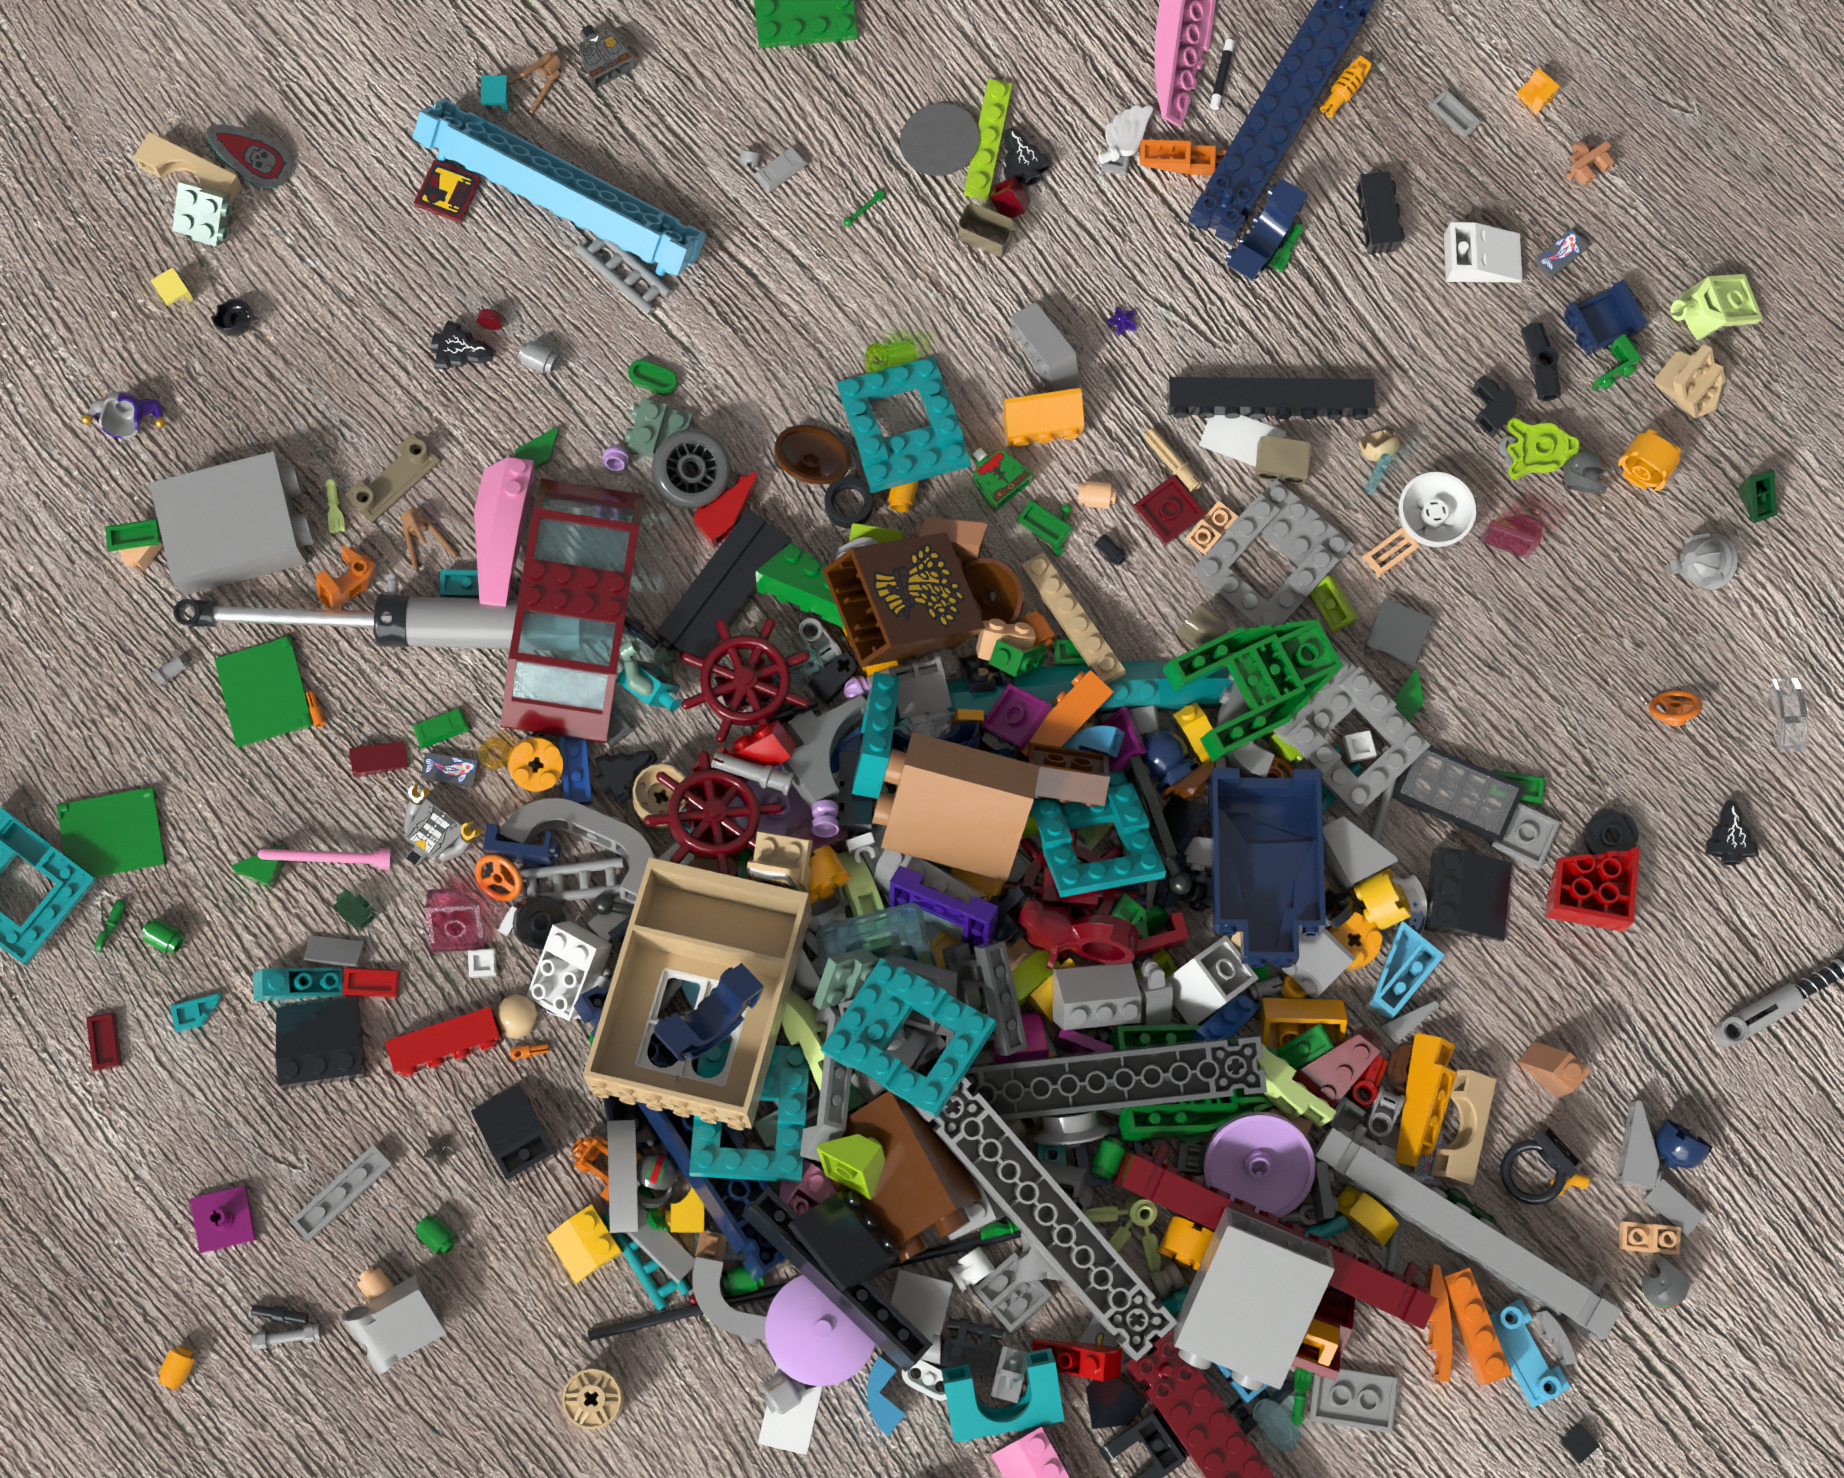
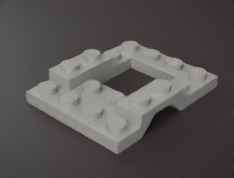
M1275 479L1234 521L1219 541L1195 565L1191 573L1254 627L1268 624L1271 626L1281 625L1290 618L1324 577L1350 552L1354 544ZM1260 535L1298 566L1269 601L1265 600L1229 569Z
M1338 650L1336 653L1343 667L1289 723L1273 732L1283 742L1296 748L1311 764L1313 769H1321V782L1356 817L1431 745L1395 708L1397 704L1361 667L1356 668ZM1354 708L1391 745L1358 778L1340 760L1342 756L1323 738Z

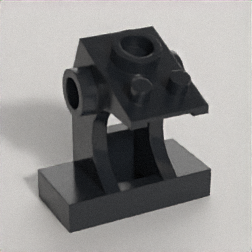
M1177 852V863L1181 872L1191 878V889L1188 894L1175 893L1170 887L1172 876L1166 865L1164 866L1166 870L1165 878L1158 879L1153 905L1162 906L1163 908L1176 907L1177 900L1189 904V908L1192 910L1204 912L1205 908L1209 909L1213 906L1212 874L1197 871L1195 875L1187 872L1185 864L1188 855Z

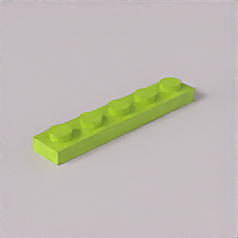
M988 79L978 124L979 144L975 155L970 161L964 196L983 200L989 199L1012 83Z

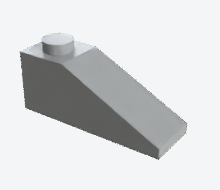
M1636 1100L1629 1103L1615 1183L1643 1190H1651L1655 1188V1185L1659 1184L1661 1170L1658 1169L1659 1159L1643 1103Z

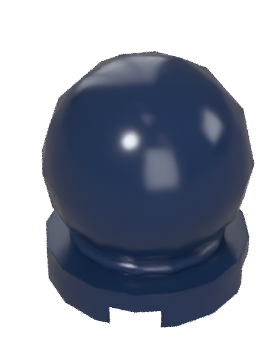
M1156 729L1142 739L1146 752L1140 757L1143 764L1146 763L1149 768L1150 778L1159 780L1155 790L1160 796L1170 786L1191 773L1196 767L1198 768L1202 765L1198 757L1189 758V748L1186 741L1177 732L1169 729Z

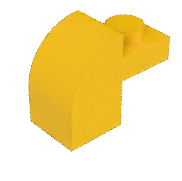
M1347 1185L1337 1198L1338 1213L1343 1214L1347 1219L1354 1222L1363 1234L1382 1246L1385 1245L1399 1227V1223L1391 1213L1365 1192L1362 1194L1350 1185Z

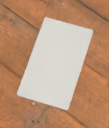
M1215 415L1208 419L1199 446L1256 467L1257 443L1260 437L1284 438L1286 431L1242 415L1234 419L1226 418L1225 415Z
M777 1364L775 1367L774 1376L780 1372H784L779 1368ZM804 1383L801 1384L804 1388L800 1391L802 1396L801 1403L783 1415L778 1414L776 1411L772 1414L766 1406L758 1443L806 1455L822 1386L806 1390Z

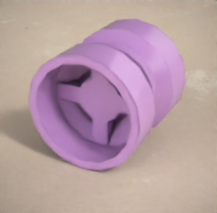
M820 800L812 805V816L814 818L812 821L813 834L819 837H832L838 833L839 822L836 818L839 815V806L837 803L830 800Z

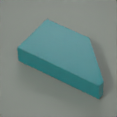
M219 992L170 1005L175 1032L179 1033L205 1026L221 1001L222 994Z

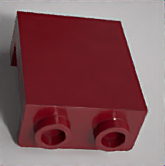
M1182 912L1170 915L1165 923L1168 932L1140 939L1135 959L1156 954L1162 949L1168 951L1184 946L1189 939Z

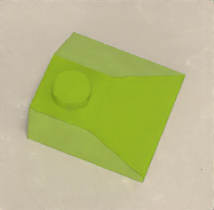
M860 1134L819 1143L817 1151L825 1176L871 1200L875 1194L885 1163L882 1145L872 1137L867 1139Z

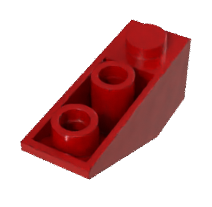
M755 471L750 475L745 474L736 481L734 487L730 490L725 489L714 502L708 506L699 507L695 511V516H693L694 525L712 548L724 541L740 521L758 483Z
M1033 1339L1032 1352L1051 1348L1056 1362V1369L1059 1373L1103 1382L1120 1377L1122 1348L1094 1343Z

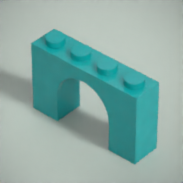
M878 672L873 674L863 713L861 733H864L855 770L852 794L876 799L879 797L890 758L900 684L899 676Z
M1051 1348L1024 1353L1028 1379L1026 1391L1018 1400V1403L1003 1408L986 1406L976 1398L969 1364L941 1369L954 1442H969L975 1438L995 1437L1006 1432L1025 1431L1031 1427L1051 1426L1057 1422L1064 1421L1056 1362Z

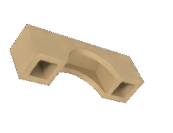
M149 132L134 155L140 168L160 178L179 170L193 172L200 177V185L230 193L231 203L242 188L238 174L228 167L223 169L217 166L212 159L206 156L201 158L195 155L190 148L184 145L179 147L162 134L157 136Z
M1454 1070L1457 1074L1450 1098L1458 1108L1460 1126L1457 1136L1452 1143L1446 1147L1436 1149L1431 1176L1454 1184L1473 1186L1497 1079L1473 1070Z

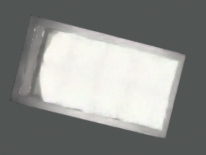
M1430 746L1403 772L1392 798L1492 842L1501 844L1526 787Z

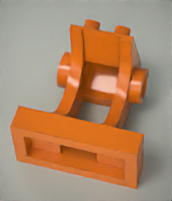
M344 545L341 546V558L350 568L345 575L339 578L330 577L325 570L316 575L317 597L328 610L342 611L341 605L368 589L376 575V564H374V561L365 554H357L353 546L349 548Z
M586 1134L584 1138L580 1137L572 1147L573 1153L571 1157L576 1160L573 1166L586 1175L590 1170L608 1185L600 1196L609 1202V1173L607 1171L603 1174L592 1166L601 1152L608 1156V1149L606 1148L608 1142L597 1134L594 1137ZM636 1152V1165H637V1163H638V1160H639L640 1158H642V1156L639 1155L637 1152Z

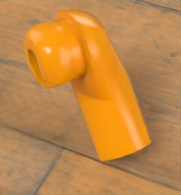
M1576 1173L1571 1179L1567 1176L1565 1186L1558 1196L1563 1195L1564 1190L1571 1186L1587 1189L1590 1177L1580 1173ZM1554 1176V1177L1552 1178V1180H1551V1182H1550V1183H1551L1550 1187H1551L1552 1184L1554 1183V1180H1555V1177H1556V1176Z

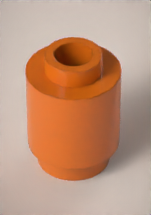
M1034 611L1021 619L1020 622L1027 623L1034 628L1036 635L1034 646L1042 643L1046 645L1045 650L1054 645L1053 640L1056 638V635L1044 615Z

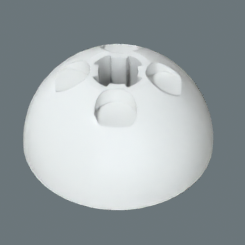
M1429 472L1415 477L1406 485L1399 500L1398 512L1404 530L1416 542L1429 547H1445L1458 542L1470 531L1476 518V504L1470 489L1460 479L1443 472Z

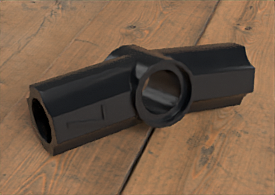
M1543 323L1529 324L1522 328L1520 333L1531 360L1530 370L1534 374L1537 399L1542 400V402L1552 401L1561 396L1556 364L1558 362V353L1551 347ZM1539 358L1547 360L1549 365L1542 364Z

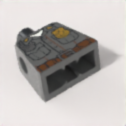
M588 25L581 30L580 34L584 41L578 44V49L593 90L635 69L632 54L609 29L597 33L593 25Z

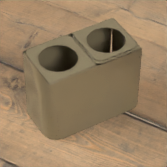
M970 203L966 205L959 219L958 240L1002 258L1012 237L1014 223L1012 219L975 203ZM976 225L982 230V236L965 229L968 226ZM993 235L1002 236L1005 240L1004 248L1002 249L1003 245L989 240V238Z
M1271 436L1260 437L1257 443L1255 478L1272 481L1277 479L1285 483L1303 485L1308 476L1313 444Z
M1202 602L1185 620L1176 634L1195 649L1226 634L1230 627Z

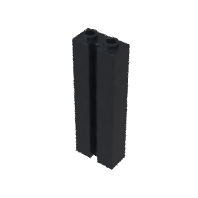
M748 509L656 631L659 639L658 643L670 652L674 649L681 654L679 656L680 659L684 652H689L705 659L722 639L717 629L716 621L721 618L724 619L730 629L757 592L756 571L789 545L791 537L775 526L772 527L766 523L765 519Z

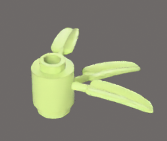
M1135 1193L1127 1198L1123 1210H1118L1116 1206L1086 1209L1084 1215L1090 1222H1113L1118 1220V1215H1127L1130 1218L1124 1227H1118L1108 1241L1117 1253L1130 1238L1131 1232L1129 1228L1133 1223L1144 1227L1145 1236L1142 1237V1243L1151 1272L1161 1270V1257L1157 1253L1159 1247L1157 1236L1153 1233L1150 1234L1148 1226L1157 1217V1208L1152 1201Z

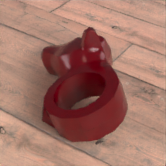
M1026 901L1020 911L1019 923L1026 928L1028 942L1032 943L1035 949L1048 952L1046 964L1048 969H1053L1058 955L1065 950H1071L1085 958L1110 965L1127 964L1135 959L1139 944V931L1135 925L1125 919L1111 915L1091 914L1083 916L1078 920L1072 918L1064 906L1051 907L1039 901Z

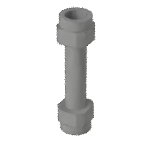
M320 1323L304 1325V1329L270 1334L267 1331L251 1334L253 1350L267 1349L269 1345L305 1340L306 1342L322 1340Z

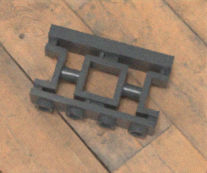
M1005 941L986 942L975 946L976 956H971L969 944L965 942H959L943 948L942 953L946 969L958 973L956 999L994 1019L997 1023V1026L979 1053L991 1049L989 1040L995 1041L997 1054H1000V1056H1008L1028 1048ZM978 987H983L987 1009L982 1008Z

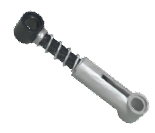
M1844 951L1831 962L1830 966H1823L1818 973L1812 972L1809 978H1802L1797 985L1787 983L1719 1022L1713 1030L1716 1042L1723 1047L1739 1044L1803 1007L1804 999L1809 1000V996L1814 993L1819 994L1821 989L1829 988V985L1833 982H1840V979H1844ZM1760 1012L1763 1013L1764 1016L1748 1025L1744 1022ZM1727 1026H1731L1734 1029V1039L1727 1035Z

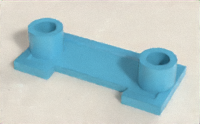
M1521 1298L1489 1315L1508 1366L1531 1408L1549 1399H1554L1560 1393L1571 1388L1559 1365L1551 1369L1547 1366L1525 1326L1533 1318ZM1507 1314L1512 1316L1511 1322L1506 1321L1505 1317ZM1546 1383H1548L1551 1387L1550 1391L1548 1392L1544 1390V1385Z

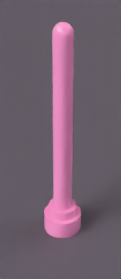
M379 848V851L374 850L373 853L260 849L258 851V857L263 860L373 864L378 869L389 870L390 848Z

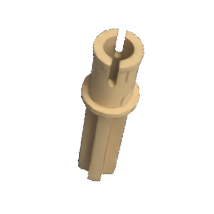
M1154 428L1149 429L1144 434V439L1173 471L1172 475L1181 481L1190 494L1202 486L1203 482L1189 468L1190 464L1188 462L1184 463Z

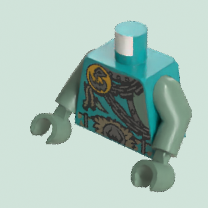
M628 641L622 644L619 650L623 658L626 659V663H624V668L616 682L649 706L667 708L671 712L677 710L682 702L677 696L680 685L671 678V668L667 665L668 662L675 658L673 650L671 652L666 651L665 647L658 650L654 654L657 664L633 659V656L640 652L636 641Z

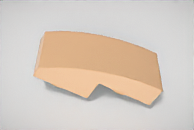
M1218 501L1204 519L1199 521L1185 540L1202 554L1206 555L1239 516Z
M1620 1222L1618 1250L1680 1255L1681 1227Z

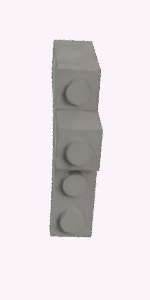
M862 695L854 699H848L842 705L832 710H826L818 717L810 710L804 714H798L788 721V734L796 743L795 746L797 748H794L792 757L782 763V771L788 774L790 772L795 773L792 784L811 810L812 805L820 800L834 801L839 805V789L834 782L830 770L831 757L844 734L855 724L863 720L866 700Z

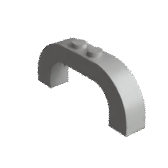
M1231 673L1228 676V679L1231 680L1228 688L1225 687L1219 698V702L1222 705L1217 715L1215 728L1245 714L1248 709V705ZM1252 742L1223 758H1225L1226 763L1231 768H1239L1240 776L1243 778H1266L1275 755L1257 747Z
M548 798L531 802L513 813L499 832L500 841L532 845L534 840L546 831L562 830L619 854L627 861L630 867L620 885V898L634 905L649 857L654 858L650 845L637 830L624 824L615 816L608 817L599 813L592 806H583L566 799Z
M695 1257L692 1273L693 1291L696 1301L705 1316L717 1327L727 1332L741 1335L743 1342L758 1344L759 1339L766 1340V1316L737 1311L724 1301L720 1291L723 1262Z

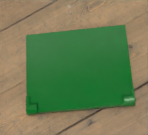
M291 636L214 658L237 748L314 726Z
M154 787L57 804L64 855L94 878L166 864Z

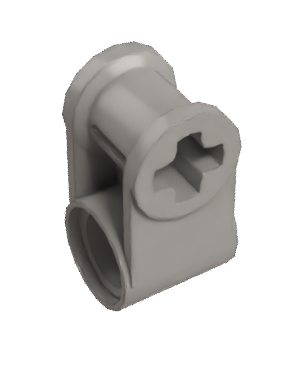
M807 618L801 622L799 626V639L810 654L813 662L822 670L825 668V664L841 655L842 651L818 620ZM812 627L817 630L818 634L815 637L809 638L804 635V630Z
M1379 1085L1377 1098L1370 1104V1110L1363 1125L1367 1128L1365 1135L1369 1139L1380 1140L1391 1132L1404 1104L1405 1096H1397L1384 1090V1087ZM1373 1120H1379L1383 1124L1384 1130L1382 1133L1374 1131L1372 1127Z

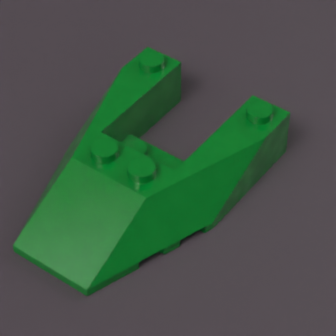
M1316 619L1287 622L1272 626L1268 624L1253 628L1240 627L1171 659L1162 669L1174 692L1226 667L1231 673L1251 711L1208 731L1200 738L1213 763L1289 723L1343 667V664L1319 620Z
M1117 1026L1108 1036L1109 1045L1114 1046L1113 1049L1196 1041L1193 1036L1201 1026ZM1231 1038L1227 1044L1238 1043V1040ZM1265 1046L1269 1052L1278 1057L1276 1049ZM1244 1088L1233 1089L1234 1096L1176 1102V1104L1125 1107L1118 1114L1121 1142L1151 1141L1209 1132L1221 1127L1236 1116L1250 1112H1261L1276 1105L1264 1093L1245 1095Z

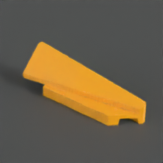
M1416 1033L1414 1037L1395 1161L1399 1164L1416 1167L1418 1158L1422 1155L1429 1156L1434 1151L1457 1074L1447 1068L1455 1045L1441 1037Z

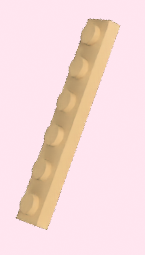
M1044 552L1021 564L1023 572L1092 672L1106 685L1125 675V668Z

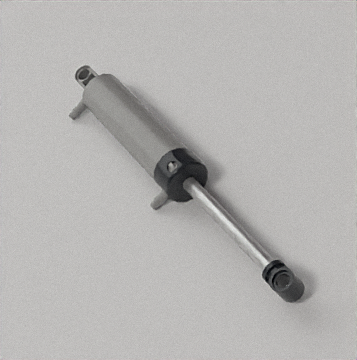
M389 573L387 594L378 595L374 612L218 606L216 601L182 599L174 606L173 614L177 622L189 627H215L217 622L374 628L375 641L378 646L510 650L518 600H508L507 606L503 607L480 604L479 598L399 595L397 573ZM193 606L195 615L192 619L187 620L184 614L185 610ZM525 611L518 650L581 652L583 640L613 641L614 635H609L606 631L609 623ZM624 624V629H623L622 638L624 637V635H625V633H626V626H625V624Z

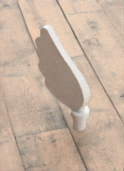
M1135 105L1130 110L1127 109L1122 114L1115 115L1113 123L1106 125L1105 137L1110 148H1108V151L1098 155L1101 164L1111 160L1115 162L1119 160V156H1131L1138 151L1147 124L1153 114L1152 106L1147 105L1141 108Z

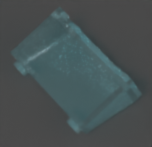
M905 903L828 923L819 928L816 933L822 973L829 957L861 948L867 949L878 958L894 954L939 967L922 909L915 903Z

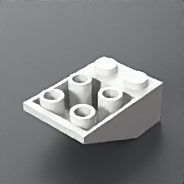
M1449 223L1444 233L1446 282H1522L1520 233L1479 223Z
M571 921L552 925L527 997L560 1017L572 1021L577 1013L573 1007L580 995L592 989L598 975L601 974L605 967L613 944Z

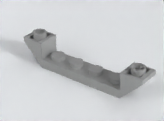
M838 1005L822 1010L817 1008L815 1022L828 1025L827 1040L841 1019ZM824 1055L817 1126L803 1129L800 1153L802 1157L821 1162L817 1151L819 1143L840 1139L846 1131L852 1068L846 1067Z

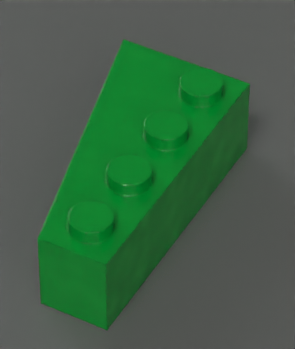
M793 542L756 571L757 592L766 595V593L774 595L776 600L785 604L787 601L800 606V610L804 612H815L821 615V619L845 628L822 571L827 566Z

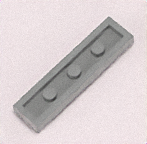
M373 1144L290 1220L291 1224L308 1242L312 1241L387 1172L393 1164Z

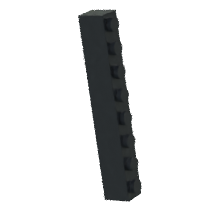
M1169 377L1167 383V415H1174L1176 418H1186L1189 415H1199L1201 418L1225 415L1226 418L1234 419L1242 415L1250 416L1253 419H1262L1266 416H1276L1278 419L1301 416L1303 419L1308 420L1315 419L1316 417H1327L1330 420L1353 417L1355 420H1364L1371 417L1375 410L1374 379Z
M769 1187L742 1214L758 1232L902 1370L906 1372L916 1365L933 1345L868 1281L841 1291L789 1228L788 1224L798 1218L799 1215Z

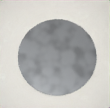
M947 103L928 105L916 111L906 121L900 135V149L906 162L916 171L930 176L949 175L962 169L973 158L979 144V131L972 116L964 109Z

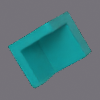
M481 75V104L502 105L503 112L509 113L510 87L507 76Z

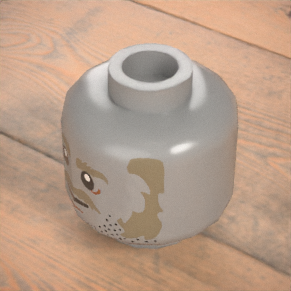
M780 1372L763 1384V1393L760 1395L772 1414L776 1411L778 1414L783 1415L801 1403L802 1396L800 1391L804 1388L799 1381L789 1377L785 1372Z

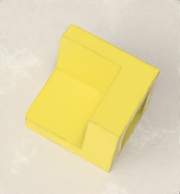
M173 267L151 280L166 305H171L186 296L189 302L194 301Z

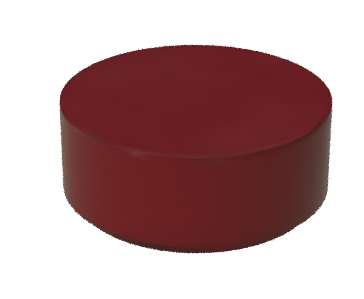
M482 309L479 311L476 321L485 329L500 330L504 318L495 310Z

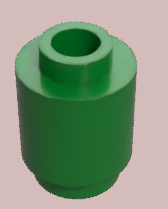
M155 918L153 921L149 920L142 929L143 941L166 954L169 952L176 954L185 940V935L181 934L180 929L159 918Z
M1111 1137L1107 1141L1101 1140L1091 1163L1093 1166L1091 1173L1111 1181L1112 1177L1117 1175L1127 1152L1122 1148L1124 1144Z
M429 1214L415 1228L418 1238L436 1255L441 1253L446 1255L456 1245V1233L439 1217H433Z
M744 1265L727 1269V1275L722 1276L726 1293L732 1292L733 1297L757 1291L758 1287L765 1286L763 1277L754 1281Z

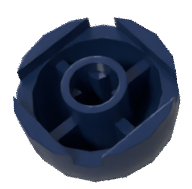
M1664 1119L1655 1136L1656 1149L1664 1157L1662 1163L1674 1170L1678 1166L1692 1169L1701 1165L1713 1148L1700 1136H1694L1690 1133L1689 1129L1669 1119Z

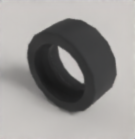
M852 476L842 477L827 488L824 497L826 514L830 521L839 527L849 529L852 523L863 525L871 517L874 507L873 493L870 492L868 484L860 478ZM843 489H854L860 492L864 498V507L861 512L855 516H844L838 513L834 507V499L837 493Z

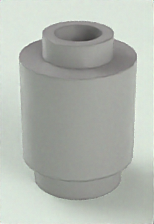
M529 341L528 344L524 343L518 354L522 365L542 374H552L559 359V355L554 354V350L533 341Z

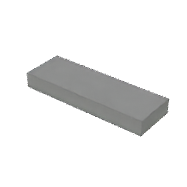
M638 1204V1232L625 1233L676 1283H679L694 1267L695 1259L667 1231L653 1229L647 1220L648 1212Z

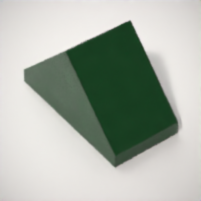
M1769 469L1747 477L1737 490L1751 521L1756 523L1776 516L1777 503L1774 470Z

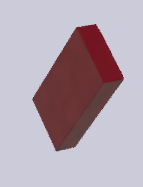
M111 1012L86 1017L92 1071L97 1072L122 1067L116 1013Z

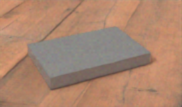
M1340 1368L1335 1381L1327 1377H1320L1314 1373L1308 1421L1393 1434L1399 1377Z

